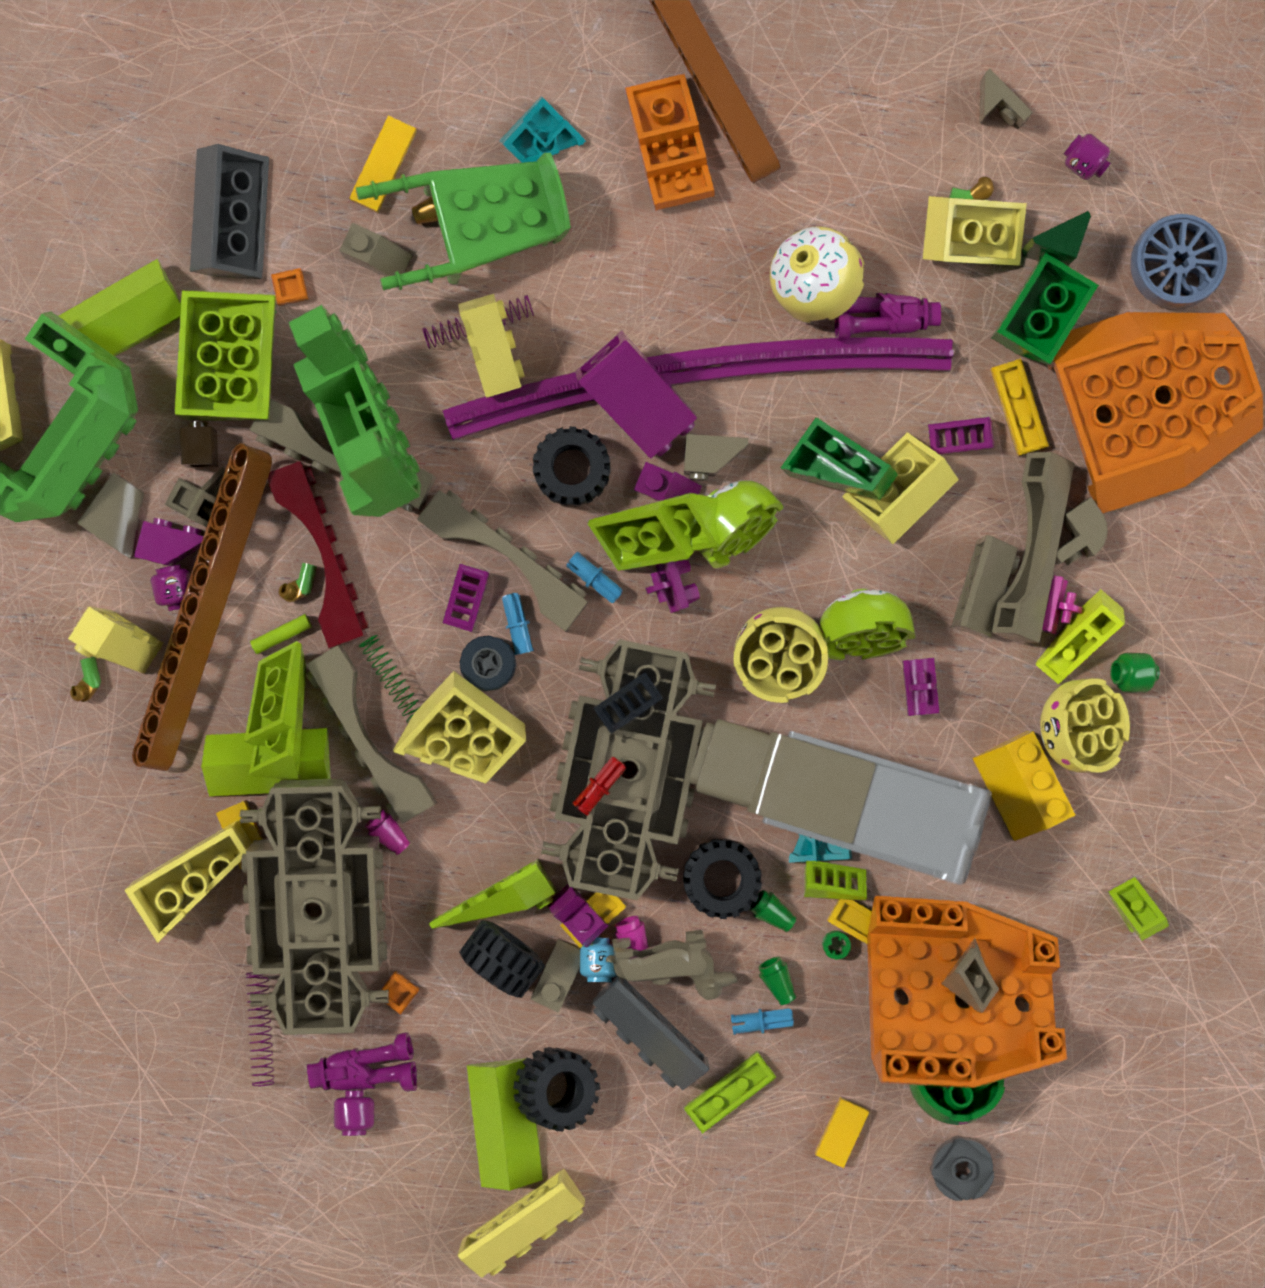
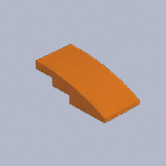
M685 73L626 87L628 104L655 211L714 197L715 190L708 169L707 157L699 132V123Z

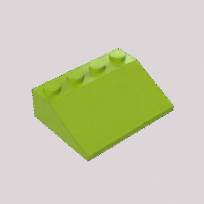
M182 290L175 400L176 416L185 420L205 421L269 420L275 295Z

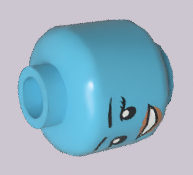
M596 938L587 948L581 947L580 973L582 976L587 977V982H612V978L617 976L613 963L606 962L607 956L614 955L610 938Z

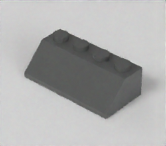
M221 144L197 149L190 272L226 278H263L269 157Z
M618 976L614 977L612 982H609L593 999V1005L596 1007L593 1010L594 1013L605 1023L610 1020L618 1028L616 1034L627 1045L633 1042L641 1050L638 1055L649 1066L657 1065L663 1071L660 1076L672 1088L677 1085L683 1091L710 1069L708 1058L627 980Z

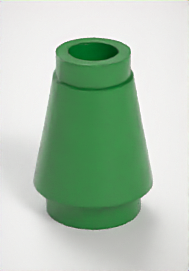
M761 890L758 893L759 897L756 902L750 905L751 908L749 910L754 913L753 917L778 929H782L784 932H788L795 924L797 918L773 892L768 893L765 890Z
M781 957L770 958L759 965L760 979L780 1005H786L796 999L787 963L783 962Z

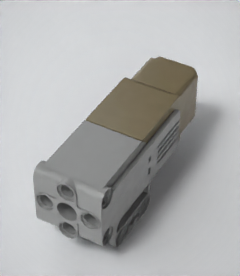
M718 719L716 724L709 722L706 724L689 779V783L697 785L696 792L747 807L748 812L763 816V823L959 885L966 883L974 854L977 851L982 836L984 821L992 797L991 791L790 731L789 736L774 732L767 734Z

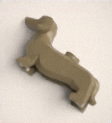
M702 930L687 931L685 943L677 940L667 941L642 951L632 948L627 949L630 946V938L612 939L614 955L606 957V962L613 963L617 976L627 981H652L654 984L664 985L670 982V978L688 976L694 980L698 994L706 1000L718 998L724 987L737 982V977L732 972L714 971L713 958L710 952L705 949L706 940Z

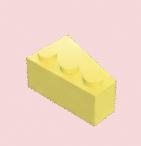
M1 339L0 451L23 440L19 405L16 401L14 383H16L15 375L12 372L11 345Z

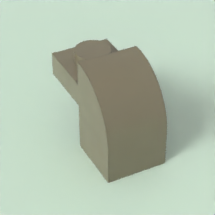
M1090 497L1065 513L1063 523L1073 538L1058 548L1055 565L1065 562L1066 565L1071 564L1082 556L1081 549L1087 557L1096 555L1103 547L1108 532L1107 522L1099 507Z

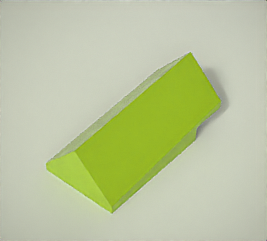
M156 259L60 314L59 317L113 356H117L163 331L162 327L180 318L181 300L161 263Z
M693 493L590 519L587 523L618 571L689 559L696 550L719 547L720 545L716 524V507L719 498Z
M297 641L258 661L244 742L254 746L249 774L255 777L299 778L306 662L302 644Z
M328 728L302 729L298 779L255 777L250 775L249 771L254 746L244 742L245 733L206 735L201 768L209 796L269 793L273 785L281 780L331 779Z
M526 1058L467 1065L481 1187L511 1191L543 1180L537 1124L529 1121L526 1118L527 1115L520 1112L518 1107L521 1104L515 1102L514 1095L519 1093L517 1089L513 1088L514 1081L519 1082L520 1076L516 1075L518 1068L524 1069L525 1065L522 1062Z

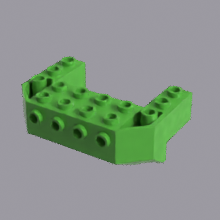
M323 305L288 322L298 347L307 356L293 364L305 395L315 404L344 480L340 481L339 484L350 512L357 516L381 517L420 497L421 484L416 474L420 471V468L413 455H408L406 448L410 447L409 441L404 432L398 430L396 424L400 423L399 417L392 406L389 407L386 401L390 399V395L382 382L378 383L375 374L368 366L366 361L369 359L362 345H356L351 332L348 329L344 330L338 316L335 313L330 315Z
M52 311L40 315L25 337V340L74 374V377L68 384L74 388V391L19 470L14 471L0 461V515L14 522L60 516L71 508L76 510L86 496L82 493L88 483L93 485L102 474L103 470L99 467L106 458L110 461L118 451L120 445L116 442L122 433L127 436L137 423L134 416L138 412L130 367Z

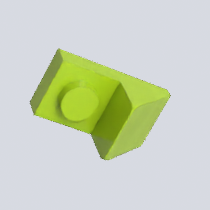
M1136 877L1108 891L1130 932L1135 931L1141 941L1169 926L1167 918Z

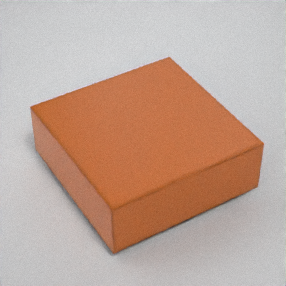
M301 268L271 274L279 306L309 300Z
M396 970L381 990H389V1003L386 1004L401 1015L420 988Z

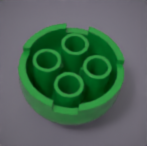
M1004 1079L975 1088L950 1086L947 1089L945 1086L909 1084L914 1100L926 1114L937 1121L951 1125H964L981 1119L996 1107L1005 1090Z

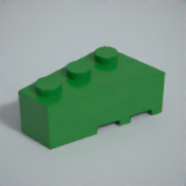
M815 417L780 467L789 477L881 500L898 476L897 472L889 464L817 417Z

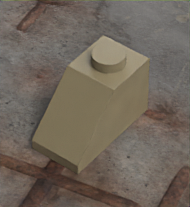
M354 223L351 224L339 250L345 259L385 277L394 275L396 271L399 274L405 273L412 258V254L396 244Z
M687 434L683 474L690 475V480L708 481V476H715L747 448L749 438Z
M558 938L530 1000L559 1013L580 967V948Z

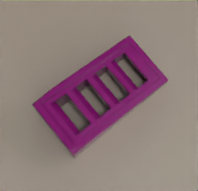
M991 417L928 424L930 448L938 454L995 448ZM982 425L984 442L978 443L976 426ZM964 427H970L971 444L965 443ZM952 428H957L958 446H953ZM944 429L946 447L941 448L939 430Z
M459 564L442 623L469 632L473 631L490 577L489 572ZM464 575L479 579V586L463 581ZM460 588L477 592L475 598L459 593ZM457 599L472 603V610L455 605ZM453 611L469 615V621L452 617Z

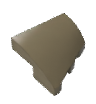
M113 473L78 521V524L132 559L135 554L133 547L136 530L139 529L140 520L138 515L143 503L144 492L120 475Z

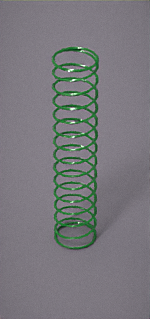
M374 635V636H372L371 638H369V639H367L366 641H364L363 643H361V644L358 646V647H360V648L369 645V646L363 651V654H368V653H371V652L375 651L374 653H372V654L367 658V661H372V660H375V659L379 658L377 661H375V662L372 664L371 668H376V667H379V666L383 665L379 670H377L376 675H380V674H382V673L387 672V673L380 679V682H383V681H386V680H389V679L393 678L392 680H390V681L385 685L384 688L387 689V688H390V687H392V686L397 685L395 688H393V689L389 692V695H394V694H396V693L401 692L398 696H396V697L394 698L393 702H398V701H400V700H402V699H405V700L397 707V709H402V708H404V707H406V706L411 705L410 707H408V708L402 713V716H405V715H408V714H410V713H412V712L417 711L419 708H417V709H415V710H413V711H411V712H409V713L404 714L408 709H410L413 705H415L419 700H415V701H413V702H411V703H409V704H407V705H405V706H403V707H400L405 701H407V700H408L410 697H412L415 693H411V694H409V695H407V696H405V697H403V698H401V699H399V700H396L402 693H404L407 689H409L410 686L405 687V688H403V689H401V690H399V691H397V692H395V693L390 694V693H391L393 690H395L399 685H401L403 682H405L406 679H404V680H402V681H400V682H397V683H395V684H393V685H391V686L386 687L390 682H392L395 678H397L402 672H400V673H398V674H396V675H394V676H391V677H389V678H387V679H385V680H382L387 674H389L392 670H394V669L397 667V665L394 666V667H392V668H390V669H388V670H385V671H383V672H381V673H378L384 666H386V665H387L389 662H391L393 659H390V660H388V661H386V662H384V663H382V664H379V665H377V666H374L375 663H377L381 658H383V657H384L385 655H387L389 652H386V653H384V654H382V655H380V656H378V657H375V658H373V659L368 660L372 655H374L377 651H379L382 647H384V645H382V646H380V647H378V648H376V649H374V650H372V651H369V652H367V653H364L369 647H371L374 643H376L378 640H380V638H378V639L372 641V640L375 639L378 635ZM411 715V716L406 720V723H409L408 720H409L413 715Z

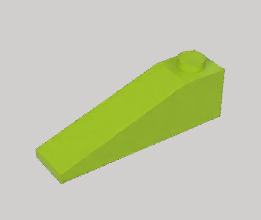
M537 859L429 922V925L433 929L526 910L533 906H536L539 910L554 901L552 895L557 890L540 860Z

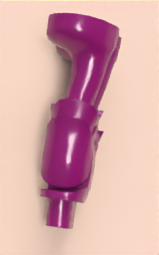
M887 292L885 294L876 293V297H858L846 312L835 318V338L837 341H843L857 333L886 331L888 335L927 330L928 326H941V303L928 302L927 298L920 300V298L913 296L894 295ZM877 312L879 317H853L849 314Z
M404 1032L396 1035L394 1042L385 1046L366 1050H359L358 1048L334 1053L328 1058H320L318 1063L307 1064L310 1089L323 1087L325 1091L329 1089L367 1090V1088L375 1089V1084L395 1082L399 1083L406 1092L416 1091L417 1069L415 1061L378 1069H372L368 1065L390 1060H412L414 1049L409 1033Z

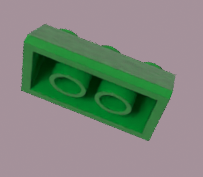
M1045 253L1038 260L991 339L1018 355L1050 365L1099 285Z

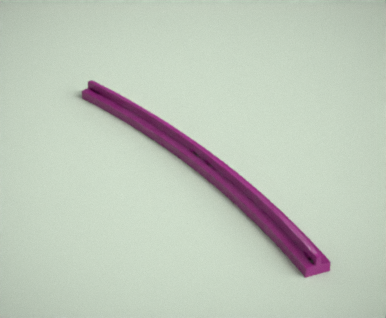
M858 337L843 341H837L836 338L749 343L683 351L646 358L671 386L735 377L811 371L915 370L950 372L954 350H952V339ZM927 356L944 357V359L926 358V357H927ZM721 365L720 367L703 369L705 366ZM684 369H690V370H691V371H684V372L672 373V371H677V370H684ZM576 372L522 385L521 388L487 398L486 396L442 411L454 441L507 423L595 400L579 384ZM469 420H473V421H471V422L465 423V424L460 425V426H457V427L454 426V425H457V424H460V423H463V422H466V421H469Z

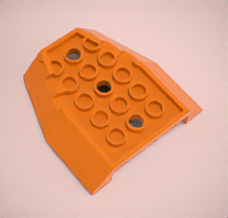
M1126 312L1071 330L1051 364L1047 365L1048 370L1055 369L1092 481V485L1087 487L1090 496L1103 514L1186 487L1263 429V393L1244 337L1225 313ZM1217 368H1223L1229 373L1230 378L1226 385L1219 384L1215 380L1214 374ZM1164 387L1170 392L1171 398L1168 404H1161L1157 401L1155 397L1157 388ZM1104 406L1111 411L1112 418L1109 423H1102L1097 419L1096 411L1099 407Z
M889 896L874 897L867 935L871 1059L881 1083L975 1088L1067 1060L1065 1029L1056 1028L1052 974L1060 968L1058 937L964 901ZM974 938H976L985 965L999 988L983 1013L976 1011L970 1005L968 1008L959 1007L955 1002V994L942 984ZM894 991H904L909 998L908 1004H899L894 998ZM1016 997H1022L1028 1002V1012H1022L1016 1007Z

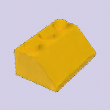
M1025 731L972 758L988 791L992 792V799L1013 841L1047 830L1076 815L1034 731Z

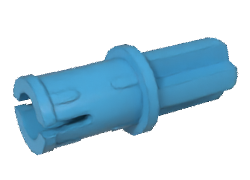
M576 552L566 564L568 569L586 582L585 586L587 588L591 586L609 602L614 603L621 596L622 588L602 573L603 568L600 567L598 569L582 556L580 552Z
M519 593L503 596L502 601L508 622L506 629L510 630L515 650L514 654L519 655L534 651L527 624L530 622L529 620L526 621Z
M790 1008L763 1012L762 1009H758V1012L731 1015V1022L733 1024L745 1022L744 1025L732 1026L734 1035L761 1031L764 1034L765 1030L792 1027L794 1024L793 1012Z

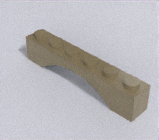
M270 399L269 420H254L250 431L257 435L255 440L270 448L273 447L274 443L285 448L283 452L285 455L298 461L301 460L302 456L313 461L311 465L313 468L326 474L329 473L330 469L341 474L339 479L341 481L344 480L335 456L322 448L305 428L299 414L293 409ZM423 469L416 473L421 484L420 497L399 507L412 513L414 508L422 510L436 481L435 475Z
M1053 452L1027 453L1022 477V486L1027 506L1026 547L1015 580L1006 594L997 603L992 633L1015 642H1040L1075 464Z
M439 490L417 520L443 540L476 542L493 548L508 557L521 569L529 580L537 597L541 614L567 632L588 605V601L584 599L587 593L574 583L569 587L559 580L562 574L548 564L545 568L537 564L535 560L538 556L525 546H522L520 550L510 543L513 537L499 527L496 531L488 527L486 523L489 519L476 509H473L471 513L461 506L464 500L449 490L447 494H444Z
M337 645L307 663L306 665L310 671L306 675L315 689L321 688L325 695V698L322 699L323 704L331 715L336 713L342 723L338 728L347 742L353 741L357 748L354 754L363 768L368 766L374 776L370 781L379 795L384 793L388 799L389 804L386 807L395 821L400 819L402 824L437 804L421 776L407 772L392 763L377 749L368 737L357 707L356 683L358 671L343 646Z

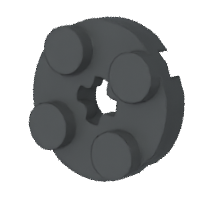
M954 1136L942 1143L933 1155L930 1171L936 1186L946 1197L955 1201L974 1200L983 1196L991 1187L994 1179L993 1162L990 1153L980 1142L972 1138ZM968 1162L967 1168L970 1170V1173L968 1175L962 1173L960 1176H957L955 1166L958 1163Z

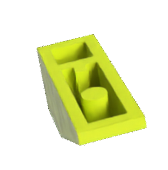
M1102 589L1082 606L1081 614L1075 613L1071 618L1070 624H1067L1036 662V666L1057 684L1063 681L1125 624L1124 609Z

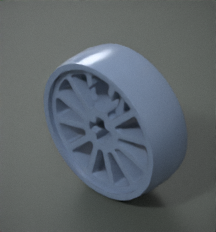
M1188 214L1169 215L1152 223L1138 237L1131 254V275L1139 292L1153 304L1169 309H1184L1202 302L1218 288L1226 271L1227 251L1218 231L1204 219ZM1170 228L1179 230L1178 245ZM1186 230L1195 235L1187 246L1185 245ZM1162 232L1169 247L1156 239L1154 234ZM1201 238L1206 246L1193 251V246ZM1147 244H1150L1164 255L1145 253ZM1207 251L1211 256V260L1196 258V256ZM1180 257L1183 262L1176 267L1173 262ZM1144 261L1161 262V266L1147 272ZM1203 267H1210V277ZM1163 271L1166 276L1159 286L1156 287L1149 277ZM1188 273H1193L1198 277V287L1186 283L1185 278ZM1170 278L1174 279L1173 295L1163 292V288Z

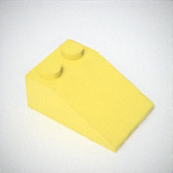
M929 196L923 259L1020 266L1027 203Z

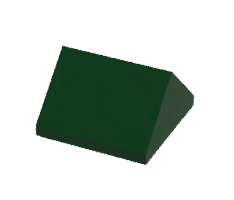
M1089 211L1032 237L1021 251L1023 257L1038 261L1047 253L1069 266L1078 256L1091 218Z

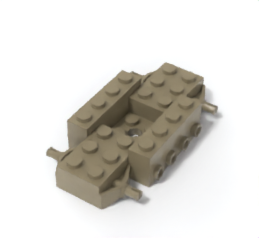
M619 640L603 660L596 661L581 657L580 663L589 664L592 667L579 665V670L597 673L600 676L606 699L646 672L663 699L612 734H610L593 709L604 700L579 695L578 701L572 700L569 719L574 720L572 732L566 731L562 749L568 750L566 763H559L556 780L562 781L560 793H553L550 811L555 812L554 819L581 824V826L566 844L559 845L544 841L542 847L554 850L542 848L541 854L559 857V860H562L569 887L638 900L654 879L663 878L675 882L677 880L679 868L666 867L657 863L650 839L678 844L679 837L685 838L688 820L683 819L685 806L690 808L692 806L695 789L689 788V779L695 762L697 747L700 745L705 727H702V720L675 714L691 695L700 694L713 698L715 692L703 690V688L715 690L716 684L699 682L698 679H695L688 653ZM642 683L636 686L646 701L652 698ZM631 690L628 691L626 695L635 708H639L641 706L640 702ZM621 697L615 700L626 716L631 713ZM611 705L605 707L615 723L620 721ZM615 757L622 763L627 760L633 761L638 767L637 774L631 779H626L621 775L608 790L610 794H605L588 816L578 809L579 807L573 805V801L589 785V778H595L610 758Z
M343 779L281 780L273 785L262 808H259V810H240V823L259 822V826L262 825L269 839L254 840L247 849L246 854L242 855V872L247 873L248 885H244L243 899L245 904H249V915L245 917V932L251 936V946L247 947V964L252 965L253 975L281 974L273 992H269V994H250V1006H269V1010L273 1011L284 1035L354 1033L365 1008L369 1007L370 1003H389V990L370 991L358 973L379 971L382 962L387 961V942H384L383 930L386 929L385 911H382L385 889L384 881H381L380 870L383 868V851L379 848V836L351 837L357 823H361L362 819H381L380 806L362 807L359 805ZM310 902L319 904L322 908V915L319 917L309 916L306 913L305 905Z

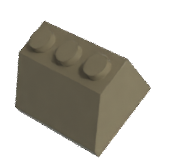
M989 535L977 539L951 628L984 638L992 636L997 603L1010 588L1007 585L1010 574H1015L1020 557L1016 556L1017 547Z

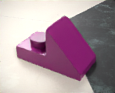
M646 462L634 491L656 501H663L689 493L699 495L702 486L677 472L672 473Z
M569 884L553 898V902L548 904L552 915L562 922L586 948L608 927L606 922L575 888L569 887Z

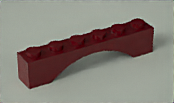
M298 461L271 471L268 476V482L275 502L289 510L305 525L321 553L325 569L326 587L318 621L328 648L332 649L337 645L343 646L367 637L365 629L369 628V623L364 611L358 612L355 600H358L359 596L354 583H348L344 572L349 570L343 553L338 554L334 543L338 541L333 525H327L323 514L328 511L322 495L317 496L313 485L317 484V480L312 467L306 468L303 462Z

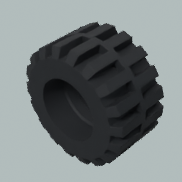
M569 426V429L558 428L556 429L557 432L547 434L545 436L546 439L537 446V452L533 456L532 467L536 483L549 500L554 503L557 502L561 506L579 507L584 503L589 504L595 497H599L603 493V489L609 481L611 466L607 449L600 441V438L589 433L587 429H577L576 426ZM566 450H579L583 452L590 462V472L587 478L575 485H567L559 481L553 469L554 461L559 454Z
M713 839L708 843L704 842L699 845V848L693 851L688 861H686L683 874L685 891L695 908L711 918L719 917L720 919H727V917L731 916L735 918L740 916L741 912H747L751 908L750 905L758 899V893L762 887L761 869L753 854L742 844L730 839ZM719 860L733 863L739 869L741 876L740 885L737 890L724 897L713 895L704 884L706 869L710 864Z
M484 920L479 923L459 951L464 962L473 971L499 990L513 997L522 998L545 967L541 958L524 942L499 925Z
M548 1047L544 1048V1052L539 1050L533 1052V1059L526 1058L522 1062L525 1065L524 1069L518 1068L516 1075L520 1076L519 1082L514 1081L513 1088L519 1092L514 1095L515 1102L521 1104L518 1107L520 1112L527 1115L526 1118L529 1121L547 1129L563 1132L564 1129L569 1131L576 1129L575 1123L584 1124L586 1122L585 1115L591 1116L594 1112V1109L591 1108L593 1102L598 1103L599 1096H596L595 1092L600 1090V1083L594 1081L598 1075L596 1070L590 1069L592 1064L588 1060L583 1059V1056L560 1048ZM563 1072L567 1082L566 1092L558 1103L550 1106L546 1096L548 1084L555 1075Z

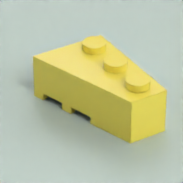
M494 294L458 304L459 313L467 333L468 342L486 398L521 388L519 379L524 378L525 375L520 359L513 360L511 349L516 348L512 331H505L502 319L507 318L503 301H496Z
M90 606L68 638L76 644L74 649L88 658L93 656L99 659L100 657L145 674L164 642L113 610Z

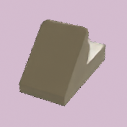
M989 68L980 81L979 123L981 124L998 108L1002 119L1009 125L1014 124L1019 129L1033 112Z

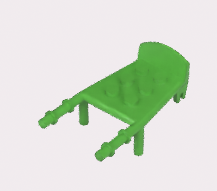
M544 153L534 162L431 171L408 177L402 174L399 179L376 184L374 181H370V185L356 188L358 200L372 197L374 200H378V196L399 191L408 193V189L424 186V194L428 197L432 196L450 263L429 267L427 264L423 269L401 274L396 271L392 276L380 278L383 291L397 287L398 290H402V286L424 281L433 283V279L446 276L448 282L455 285L459 282L464 271L540 244L546 246L551 241L554 244L559 243L571 228L563 186L551 153Z

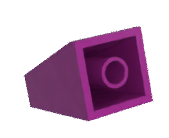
M622 330L575 371L579 384L650 459L655 455L658 457L662 456L671 448V441L679 434L681 436L686 435L695 426L694 421L697 419L695 412Z

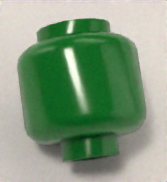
M1126 652L1120 654L1112 663L1110 675L1112 682L1116 684L1120 691L1126 693H1145L1150 691L1155 682L1158 681L1160 669L1150 654Z

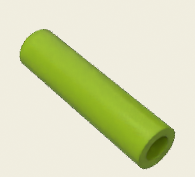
M303 614L251 640L250 644L254 652L259 654L312 628V624L308 616Z

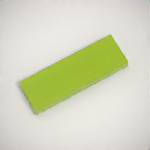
M756 1051L685 1105L684 1110L703 1134L773 1081L776 1075L758 1051Z

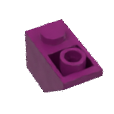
M154 518L153 523L143 521L134 557L167 566L174 565L200 549L204 537L201 536L202 530L184 525L183 531L171 528L173 522Z

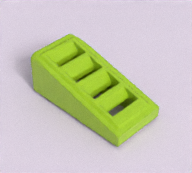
M806 860L804 867V897L866 900V869ZM815 876H821V884L815 883ZM827 877H833V886L827 885ZM839 877H845V888L839 886ZM851 878H857L858 890L852 889Z

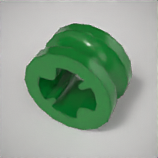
M834 930L824 936L822 948L828 957L839 960L849 954L851 943L846 934ZM833 937H838L839 941L843 939L845 942L841 946V952L835 953L834 949L830 952L828 946L832 944L831 939Z

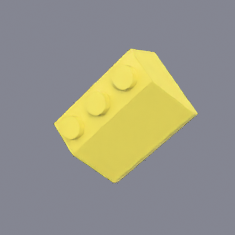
M908 432L881 458L898 474L881 500L851 492H846L842 496L877 533L891 544H894L959 480L941 455Z

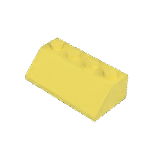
M562 1169L463 1238L458 1257L479 1277L482 1278L488 1273L493 1276L506 1266L505 1261L514 1255L516 1258H519L526 1254L532 1248V1242L540 1237L542 1240H545L557 1231L556 1226L565 1219L567 1222H571L583 1213L581 1208L585 1205V1198L566 1170Z

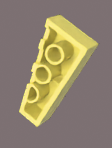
M238 820L136 879L124 890L157 943L242 860V855L246 854L252 842Z

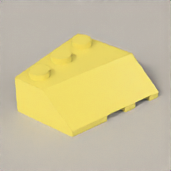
M453 671L413 714L393 752L403 756L406 753L420 758L421 762L430 765L435 763L450 768V771L487 783L526 742L525 724Z

